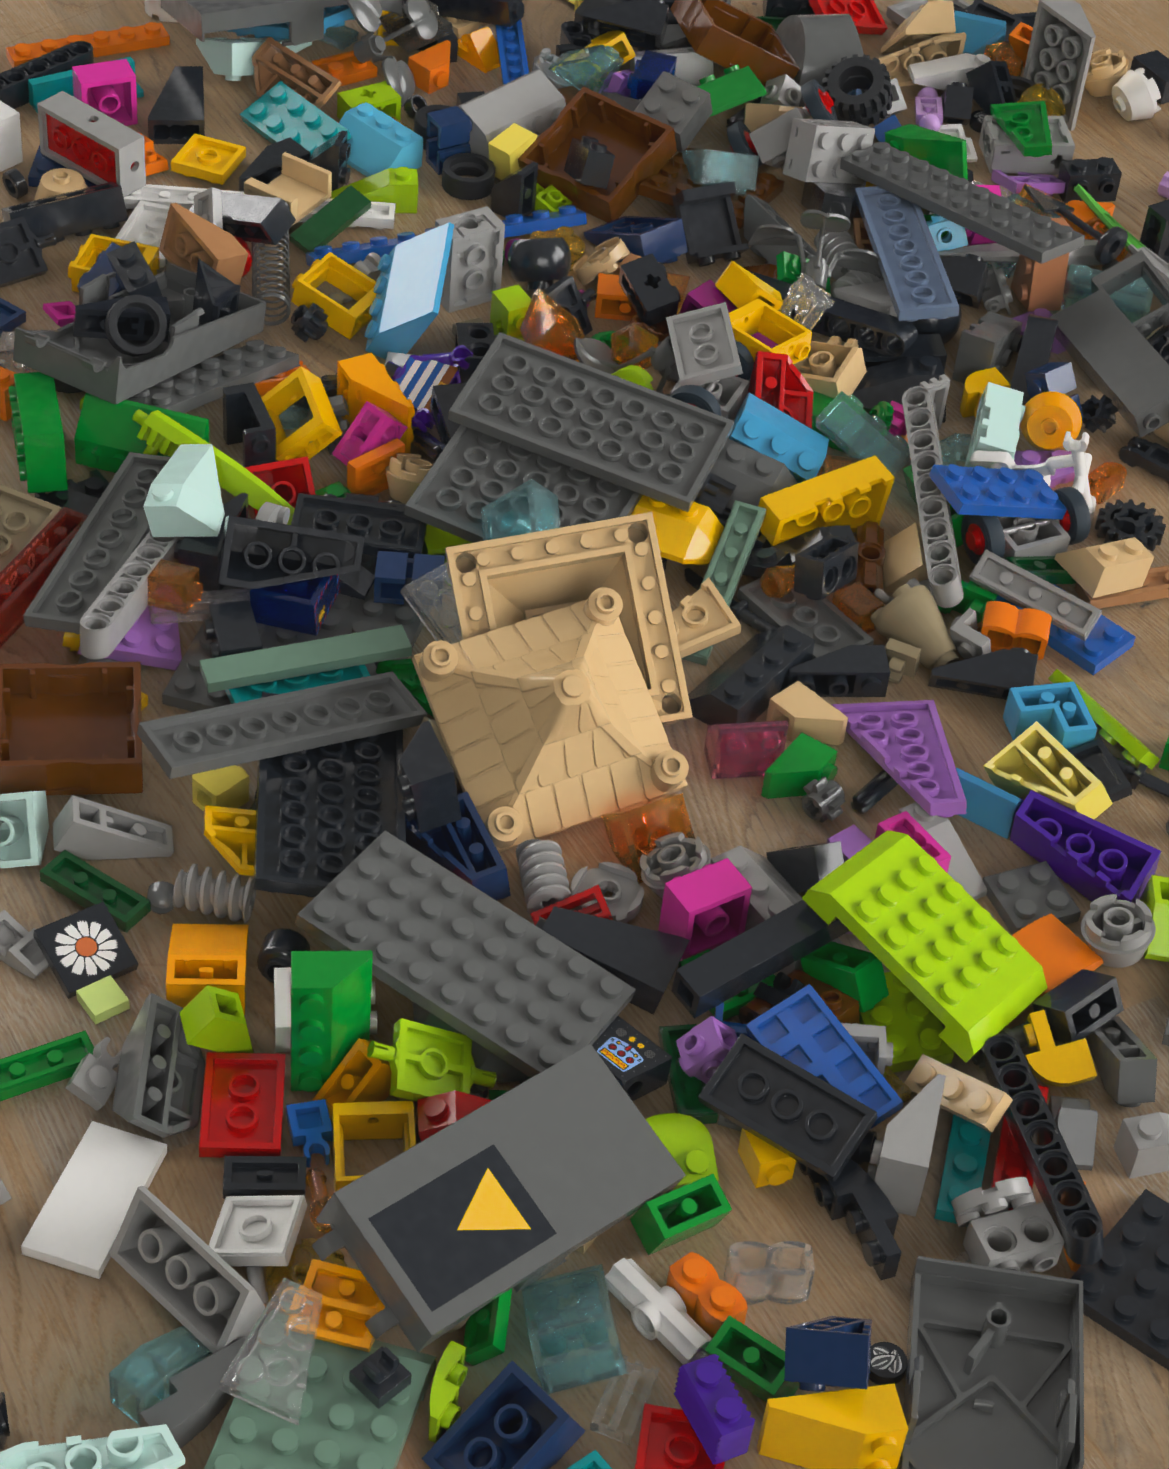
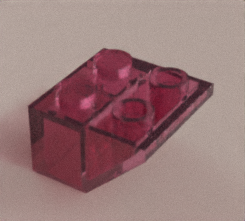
M788 721L708 725L704 752L711 778L765 776V771L784 752L789 726Z

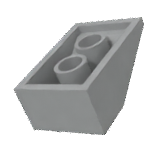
M937 1074L887 1124L883 1141L875 1140L867 1174L876 1182L898 1213L916 1217L929 1168L946 1075Z

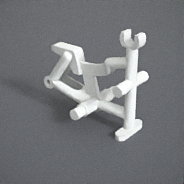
M1066 431L1063 447L1065 450L1071 451V454L1049 457L1045 463L1016 465L1008 452L979 450L972 454L970 464L973 466L996 469L1006 467L1013 470L1033 469L1043 475V479L1049 487L1051 483L1050 477L1055 475L1056 469L1074 467L1075 477L1072 487L1076 488L1086 500L1092 525L1096 498L1090 494L1088 480L1092 455L1084 453L1089 442L1087 432H1083L1081 440H1074L1071 437V432Z

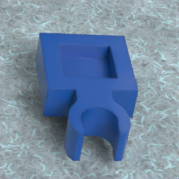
M326 1099L286 1105V1118L293 1147L304 1145L303 1157H306V1167H311V1155L314 1153L322 1154L325 1158V1165H328L330 1163V1146L326 1141L333 1140V1129Z

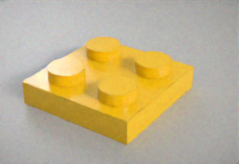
M194 133L171 160V171L187 177H195L213 184L223 185L246 157V147Z

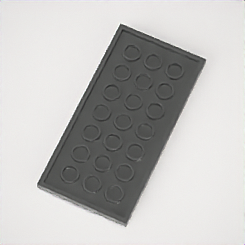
M499 332L457 397L448 415V420L687 512H689L728 440L735 422Z
M386 830L297 914L295 921L296 926L335 951L372 950L373 976L530 1078L591 1043L593 1045L633 999L636 991L629 984Z

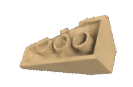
M965 32L941 34L879 58L880 64L884 63L887 71H889L890 80L897 78L900 87L918 85L912 82L907 70L910 64L963 54L967 35Z

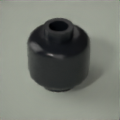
M286 928L272 930L264 938L257 957L258 970L262 976L271 983H274V968L291 967V951H310V944L307 939L299 932Z

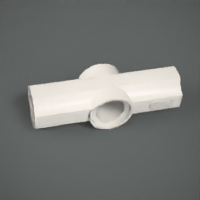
M622 1258L612 1266L609 1273L604 1277V1286L631 1312L632 1321L641 1335L649 1340L657 1338L683 1365L707 1356L705 1348L712 1338L687 1314L684 1301L672 1287L666 1285L661 1288L632 1259Z

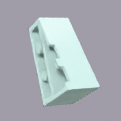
M991 382L987 383L980 397L964 467H975L970 464L972 454L979 450L1008 452L1014 460L1016 445L1020 435L1019 423L1023 419L1026 408L1025 405H1022L1024 392Z

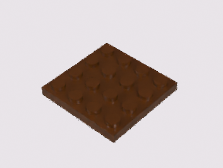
M686 148L683 153L679 152L671 158L657 175H653L651 178L648 177L640 184L638 194L674 206L672 197L682 190L734 181L737 193L731 196L737 226L739 229H742L744 227L745 197L751 194L769 204L783 191L785 181L777 179L773 174L759 173L751 170L746 165H735L726 162L722 157L708 156L702 154L698 149Z

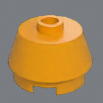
M1050 391L1040 393L1026 403L1020 428L1023 436L1032 446L1043 451L1064 449L1063 441L1066 431H1070L1071 437L1076 440L1081 430L1082 416L1077 404L1070 397L1059 392Z

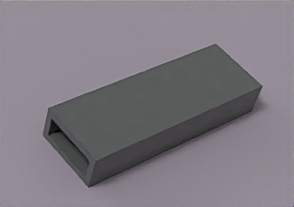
M1102 289L1050 316L1051 319L1058 320L1055 333L1056 339L1100 391L1112 400V404L1119 409L1118 412L1140 438L1169 423V364Z

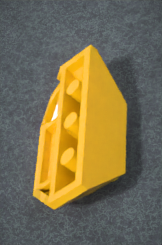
M641 496L631 515L647 512L653 513L661 557L681 564L705 565L710 563L724 529V526L710 507L694 501L689 512L648 496Z
M205 805L204 836L239 875L254 876L256 810Z

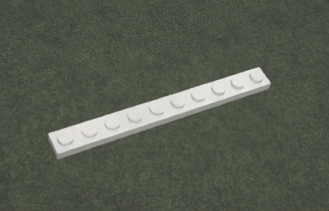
M146 184V186L124 197L126 209H135L139 201L142 200L170 206L171 203H177L189 210L194 204V196L207 189ZM221 190L222 192L244 194L243 191ZM328 198L298 222H306L333 198ZM371 201V208L348 227H372L378 230L393 229L396 203Z

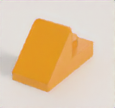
M488 26L458 38L457 55L484 73L500 67L497 42Z

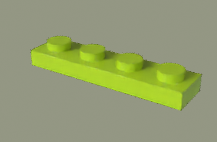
M1058 669L1048 678L1053 684L1074 682ZM1076 684L1093 721L1102 727L1098 733L1113 746L1117 742L1125 748L1121 754L1137 767L1140 763H1143L1152 770L1161 759Z

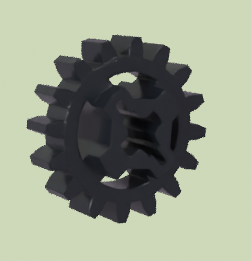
M1116 499L1115 505L1107 502L1105 508L1099 509L1095 529L1098 530V538H1105L1104 543L1135 537L1142 542L1145 548L1154 551L1156 545H1161L1166 524L1162 523L1163 516L1155 515V508L1146 509L1144 502L1135 505L1132 499H1129L1126 503Z

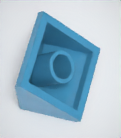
M956 768L967 801L966 814L957 815L1008 839L1011 835L1015 814L1024 800Z

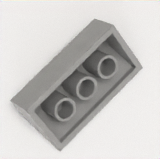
M536 69L458 107L470 117L472 122L469 141L471 153L479 154L489 159L488 143L513 123L539 136L556 121L566 103L563 95L543 72Z
M741 845L711 858V864L728 858L752 886L745 931L803 900L766 857ZM839 938L833 940V942L843 944ZM797 960L779 972L787 975L795 969L803 971L801 960Z
M145 1186L138 1187L109 1255L213 1354L243 1337L249 1343V1349L254 1348L269 1315L257 1291Z

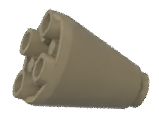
M908 584L900 586L892 595L894 599L871 615L870 620L874 623V628L886 639L892 638L920 648V663L930 671H932V668L959 661V657L956 655L957 649L931 591L925 585H918L912 588Z

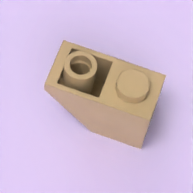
M799 681L770 698L766 719L767 725L790 742H793L801 733H804L826 745H840L844 742L848 717L840 710L830 705Z

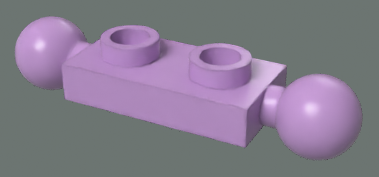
M924 87L918 92L917 97L915 96V122L920 127L938 132L940 126L943 125L942 97H938V93L934 88Z

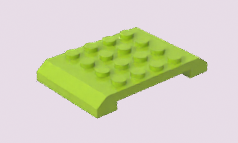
M889 830L885 831L808 889L802 897L828 925L838 918L946 1026L938 1036L965 1063L984 1047L985 1042L990 1037L998 1035L1048 988L1042 966L1018 943L1016 938L1010 935L986 909L982 908L964 890L961 884L956 882L908 834Z

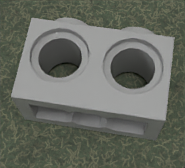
M1044 1202L970 1220L963 1246L972 1264L1021 1272H1044L1057 1265L1065 1241Z

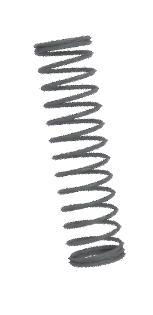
M289 230L281 238L283 243H277L279 246L268 247L263 243H251L252 296L267 303L285 302L282 306L276 308L266 307L267 310H278L287 305L282 313L276 315L265 313L267 317H278L286 313L278 321L269 322L264 320V325L268 326L284 323L291 313ZM274 250V251H279V252H278V253H266L265 251ZM275 257V258H279V259H277V260H267V259H265V258ZM267 264H277V265H279V266H276V267H268V266H265V265H267ZM266 271H278V273L269 274ZM273 277L278 278V280H267L266 278ZM274 284V285H279V286H277V287H268V286H266V285ZM263 287L268 290L261 291L260 288ZM265 297H277V298H280V299L277 300V301H269V300H265V299H263V298H265Z

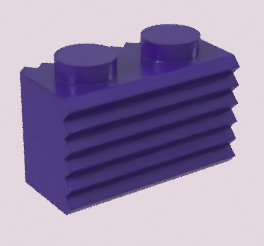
M715 1354L682 1365L678 1369L680 1372L678 1373L679 1377L676 1378L678 1382L675 1383L676 1387L674 1389L676 1391L674 1395L712 1464H719L747 1453L755 1419L750 1417L751 1412L746 1410L747 1405L742 1403L743 1398L738 1396L739 1390L734 1389L735 1383L730 1382L731 1377L726 1375L727 1370L722 1368L723 1363L718 1361L719 1356Z

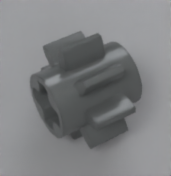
M823 777L819 781L814 779L803 787L807 794L801 798L802 808L811 819L820 820L823 823L827 819L833 821L843 813L840 806L846 802L845 794L842 787L836 781L827 780L826 777Z

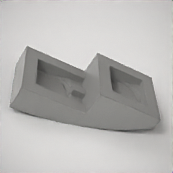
M3 910L0 912V960L20 973L35 979L49 967L46 958L33 937L36 928L28 932L8 912Z

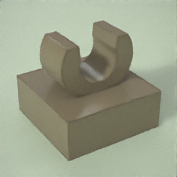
M890 638L885 646L890 668L889 681L899 684L903 675L911 678L915 677L919 669L921 649Z

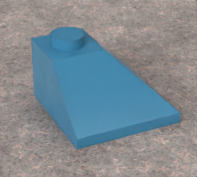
M955 10L956 33L965 32L967 35L963 54H984L1005 41L1006 21Z

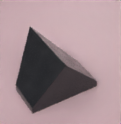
M198 258L193 310L200 307L203 308L205 314L199 316V322L201 325L238 312L241 286L234 284Z

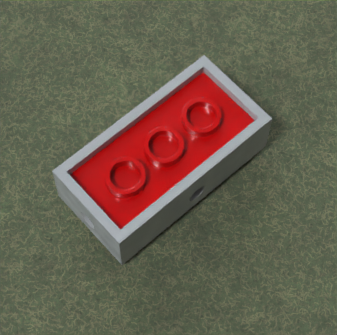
M64 91L37 104L40 152L68 169L79 172L85 179L96 185L108 182L120 185L123 197L146 186L145 142L143 135Z

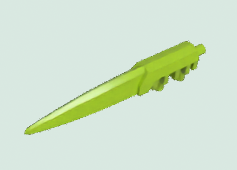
M138 409L133 415L132 419L142 426L137 437L147 441L143 454L157 455L160 452L163 455L172 457L181 444H210L159 410L153 411L148 415ZM213 446L220 487L235 497L240 493L248 494V505L258 511L265 502L288 507L290 509V516L287 525H291L295 508L258 477Z

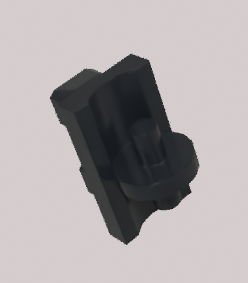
M710 472L694 501L708 506L711 510L722 515L737 486Z

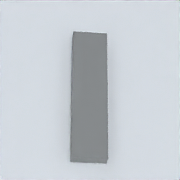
M985 550L969 576L970 581L1023 609L1031 608L1048 613L1052 616L1051 624L1083 641H1086L1102 614V610L988 550Z

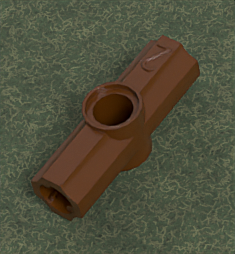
M866 521L863 525L857 526L855 540L859 542L857 575L856 579H854V598L861 605L872 606L879 601L875 597L874 591L878 588L883 590V565L886 551L884 548V529L880 528L877 522Z

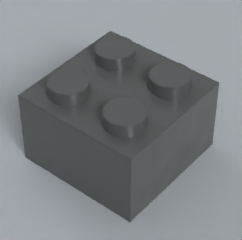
M666 71L662 72L634 110V112L643 113L673 127L677 151L681 153L686 150L713 113L709 92Z

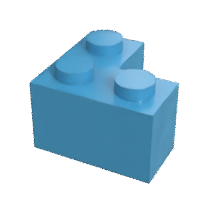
M1075 682L1009 689L1003 719L1013 740L1037 721L1068 751L1094 741L1097 727Z

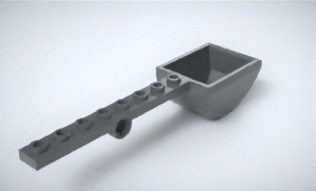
M849 14L790 15L781 22L776 30L783 46L800 68L793 79L800 86L815 79L823 87L822 81L823 78H826L825 73L828 69H832L834 62L840 63L841 58L845 56L852 58L853 54H858L859 57L864 55L856 26ZM801 97L799 107H804L806 105L803 97ZM865 180L864 184L857 185H861V187H866L867 181Z

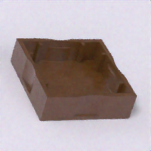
M675 0L670 8L695 53L725 68L737 64L740 69L749 66L764 87L768 80L784 74L794 79L800 70L791 54L783 46L782 40L773 26L722 0Z
M583 86L560 112L556 121L541 133L518 159L519 167L521 169L532 162L538 163L537 183L546 189L548 186L553 185L572 202L571 205L608 223L618 219L638 197L640 184L648 177L651 178V176L657 175L677 152L675 131L673 127L643 113L626 109L616 101ZM582 136L596 138L599 140L598 143L606 145L607 150L615 155L607 189L580 184L564 171L572 138L582 140Z
M89 662L78 665L50 663L0 664V794L27 791H46V796L143 793L142 740L137 735L138 725L142 722L141 662Z

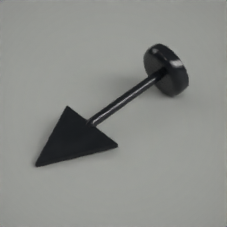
M1027 185L1024 186L1026 192L1043 213L1058 212L1098 240L1094 251L1098 262L1104 265L1109 264L1122 252L1128 239L1126 230L1116 226L1110 228L1102 235L1071 212H1074V208Z

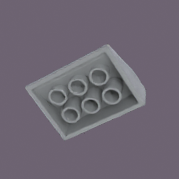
M1039 0L1023 78L1033 81L1041 89L1040 101H1045L1047 114L1050 116H1063L1068 129L1072 131L1075 130L1096 36L1082 6L1075 0Z

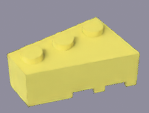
M1037 721L983 765L994 786L1024 800L1032 790L1092 819L1097 818L1113 804L1102 782Z

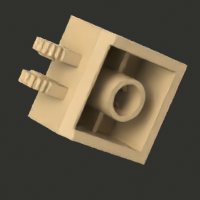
M832 336L827 343L811 340V350L808 357L793 364L813 391L845 403L848 402L867 372L862 348L858 347V340L850 338L844 345H841L839 336Z

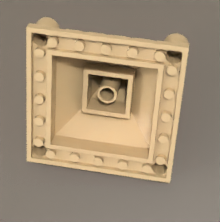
M652 512L445 548L447 573L452 583L462 640L588 600L592 592L598 588H611L622 598L623 608L619 619L661 723L663 725H671L677 721L693 717Z
M598 588L592 592L588 600L461 640L454 644L442 640L433 641L427 645L423 652L412 657V662L463 793L468 792L499 853L515 848L526 840L541 839L683 790L688 786L685 779L689 770L688 761L684 755L672 750L667 735L619 619L623 608L622 598L611 588Z

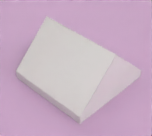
M0 101V172L23 162L20 113Z

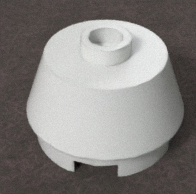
M1138 68L1134 71L1128 70L1112 87L1114 107L1127 121L1150 119L1161 110V107L1157 106V100L1161 98L1158 86L1153 78L1148 80L1143 74L1145 73L1144 68Z

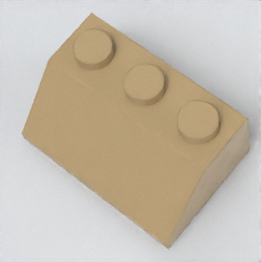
M928 0L926 4L919 6V9L912 12L882 46L881 54L894 53L941 34L956 33L953 1Z

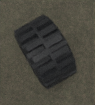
M853 54L852 58L845 56L841 58L840 63L834 62L832 69L826 71V78H823L822 85L823 89L829 93L833 100L837 120L853 121L869 126L872 123L873 125L878 124L879 118L884 119L887 116V110H891L893 93L889 71H887L884 63L880 64L879 59L874 57L871 60L870 55L864 54L863 57H859L858 54ZM855 89H867V90H868V91H866L865 93L860 94V95H849V94H848L849 92H851V91H853V90H855Z

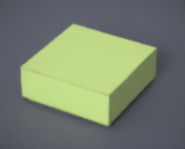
M111 975L76 990L78 1002L95 1025L130 1009L128 997Z

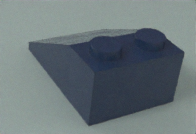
M623 216L584 232V237L596 246L611 238L619 237L625 243L630 253L641 257L653 253L657 262L662 264L673 263L678 260L677 256L688 252L681 218Z
M512 1360L422 1457V1460L431 1469H550L586 1430Z

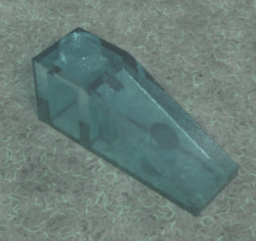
M180 1326L144 1343L109 1373L111 1403L140 1426V1412L170 1396L169 1378L209 1357L213 1353L184 1326Z

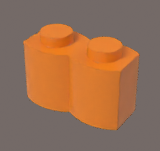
M990 601L986 602L980 633L990 638L992 652L1019 647L1029 650L1032 654H1038L1037 660H1041L1044 658L1048 644L1052 616L1037 609H1018L1009 603Z
M690 1252L669 1266L666 1285L672 1287L681 1296L685 1303L687 1314L711 1338L715 1336L729 1315L742 1324L745 1323L748 1309L745 1298L734 1286L719 1279L715 1268L708 1260L697 1253Z

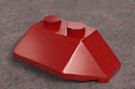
M757 351L748 393L753 394L812 429L814 391L799 370L793 365L789 355Z

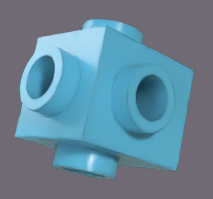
M937 214L931 216L932 220L926 221L938 252L969 245L965 227ZM947 231V234L944 237H941V234Z

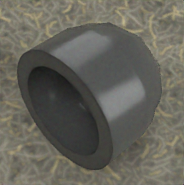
M159 881L149 886L147 899L151 901V910L153 912L167 914L173 910V884Z

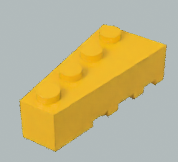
M874 455L760 498L758 505L759 507L766 508V516L760 532L772 546H775L817 527L850 525L852 533H854L857 526L863 525L866 521L877 522L880 525L895 477Z

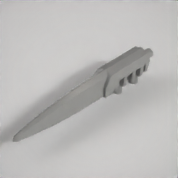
M1084 239L1083 247L1069 252L1068 266L1103 265L1096 260L1094 255L1098 240ZM998 243L965 246L938 252L940 258L958 255L966 257V254H973L982 257V262L1017 263L1020 255Z

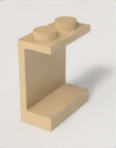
M284 152L282 154V174L269 184L250 177L244 182V194L282 198L289 205L290 212L296 219L294 224H296L331 197L332 172Z

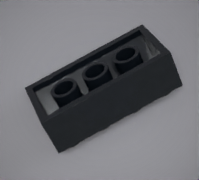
M789 625L756 634L688 694L692 716L734 740L768 709L771 697L786 689L789 668L812 660L815 639Z

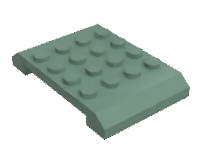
M274 1312L266 1320L204 1469H396L420 1401H424L436 1368L437 1357L422 1352L417 1353V1351L374 1340L370 1352H365L287 1332L286 1326L290 1316ZM383 1346L384 1348L387 1347L399 1358V1362L412 1374L409 1386L378 1409L349 1381V1372Z

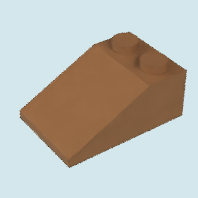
M177 203L170 204L159 251L168 262L197 273L199 258L234 284L240 285L248 257V252L229 232Z

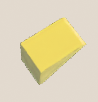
M513 123L488 143L489 160L495 166V177L503 180L508 175L519 170L518 159L537 139L538 135Z

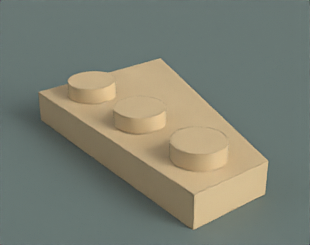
M709 577L701 583V588L692 596L687 595L680 601L679 607L672 612L681 658L741 633L740 622Z

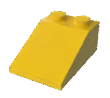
M895 1384L869 1386L868 1389L853 1388L767 1399L757 1444L759 1455L808 1469H897L908 1426Z

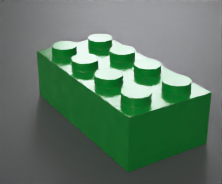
M41 372L14 374L15 386H9V398L20 481L27 482L28 493L68 490L64 432L54 378Z

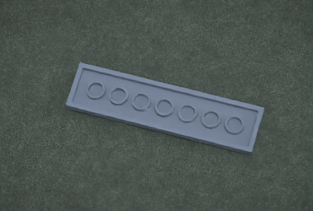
M878 186L855 188V200L874 253L879 256L878 264L898 320L914 322L918 319H946L958 316L959 304L921 207Z

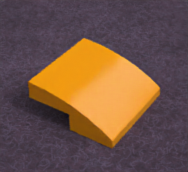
M312 1258L302 1290H298L286 1331L370 1352L375 1339L365 1323L375 1314L385 1309V1306L360 1270Z

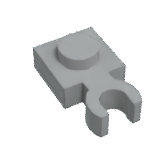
M108 1036L94 1047L93 1055L88 1053L82 1058L65 1089L96 1111L105 1105L117 1082L118 1073L113 1069L119 1065L121 1051L114 1057L107 1052V1045L111 1040Z

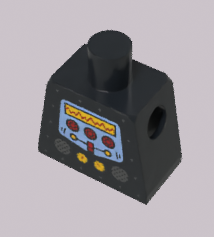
M617 1016L592 1045L632 1101L667 1084L673 1057L621 1017Z

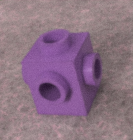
M710 1016L677 1039L676 1043L681 1056L679 1064L688 1076H694L707 1084L738 1038L735 1030Z

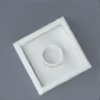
M226 1196L208 1246L230 1266H288L308 1206L305 1196Z

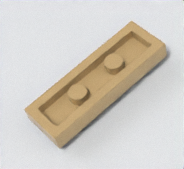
M922 1054L902 1087L910 1094L916 1096L937 1074L946 1075L940 1108L992 1133L1013 1099L1002 1090Z

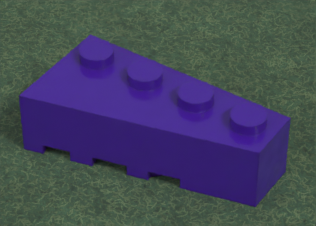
M1032 790L1015 814L1010 835V841L1039 863L1047 861L1059 878L1091 902L1105 895L1117 894V900H1127L1136 903V899H1140L1151 875H1155L1162 852Z

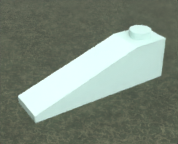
M225 37L205 38V42H201L196 38V45L214 74L225 75V80L241 81V76L254 75L252 56L268 37L264 39L249 37L227 39ZM289 39L279 40L277 42L282 44L283 41H289ZM312 41L285 47L297 53L311 46Z
M181 444L151 483L143 507L152 537H218L225 512L212 444Z
M46 791L0 794V868L41 865L49 830Z
M166 1424L112 1431L108 1437L81 1440V1435L66 1437V1442L49 1445L39 1446L38 1441L24 1442L0 1452V1469H178L185 1464V1457Z

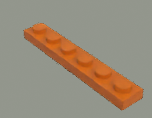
M149 22L141 26H124L111 31L100 30L92 34L70 35L67 38L55 40L45 39L31 44L20 43L12 47H6V57L12 68L70 43L85 41L93 45V56L95 58L170 45V35L161 22Z

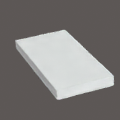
M92 1121L21 1245L22 1255L99 1279L111 1258L109 1253L137 1188L140 1186L149 1188L167 1154V1144Z

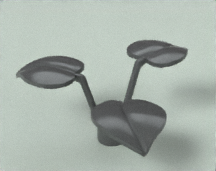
M344 0L359 26L368 32L353 46L356 58L362 63L370 60L374 63L383 61L382 70L387 85H390L401 96V107H403L406 100L414 93L415 79L409 66L404 61L399 60L396 62L394 56H381L386 49L385 42L414 27L420 39H432L438 31V21L435 13L430 9V5L426 0H407L405 6L406 13L412 23L382 38L379 35H373L382 24L379 19L382 15V6L379 0Z
M806 210L801 214L800 222L805 228L820 229L816 257H811L807 263L802 244L803 239L801 235L794 234L793 229L789 227L763 224L755 229L749 240V246H797L801 262V274L804 275L802 287L820 293L826 290L827 278L832 277L835 265L846 269L867 272L877 276L879 279L882 276L878 264L879 256L869 250L848 248L844 253L837 252L829 266L827 265V260L821 258L825 230L844 232L850 229V220L840 214L825 213L819 210Z
M667 336L662 342L648 343L644 348L643 354L620 365L616 364L615 354L605 343L593 338L580 339L576 337L574 340V349L579 362L612 374L621 368L634 365L646 359L662 376L656 392L664 394L663 388L667 380L675 383L679 380L670 336Z

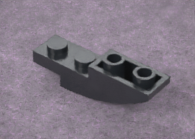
M852 1159L849 1160L835 1183L798 1161L801 1172L805 1176H809L814 1186V1194L818 1204L826 1208L831 1220L845 1217L849 1231L857 1235L862 1245V1252L866 1263L870 1267H874L880 1280L895 1277L902 1253L894 1239L899 1215L876 1182Z

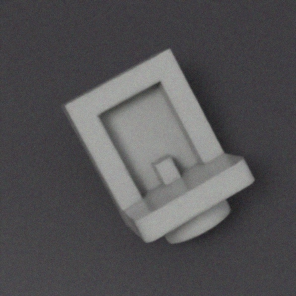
M971 608L962 616L956 617L950 626L951 638L957 652L964 659L991 653L990 638L977 631L976 611Z
M841 1023L883 1075L885 1066H891L893 1061V1043L887 1042L886 1026Z

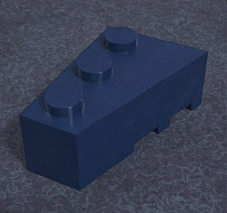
M468 792L458 794L461 820L420 833L415 821L408 822L405 816L406 844L496 901L511 896L507 868Z
M829 1316L786 1327L784 1381L799 1382V1389L804 1391H825L826 1386L868 1389L871 1363L872 1319Z

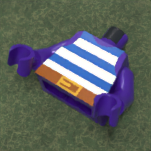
M459 345L452 352L423 354L421 356L414 354L409 356L403 367L391 361L386 363L385 368L388 375L399 384L404 396L412 401L415 409L412 426L418 427L422 433L427 432L428 429L426 427L432 429L435 424L430 410L433 386L460 383L459 369L456 367L460 366L464 370L468 369L469 364L464 359L469 356L472 357L474 354L466 346Z

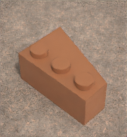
M1051 218L1052 221L1061 225L1070 226L1064 218ZM1069 253L1042 264L1024 255H1019L1010 288L1028 312L1034 311L1037 308H1044L1048 311L1061 310Z

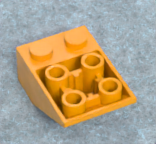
M372 353L337 361V395L345 397L349 408V415L342 416L341 418L343 420L347 419L351 425L366 401L380 407L408 427L400 440L406 444L405 453H410L411 442L414 440L411 427L412 418L415 416V409L412 401L407 399L401 392L399 384L388 375L384 364L379 363Z
M173 924L167 958L166 1000L184 1008L197 994L209 985L238 993L245 1015L249 925Z

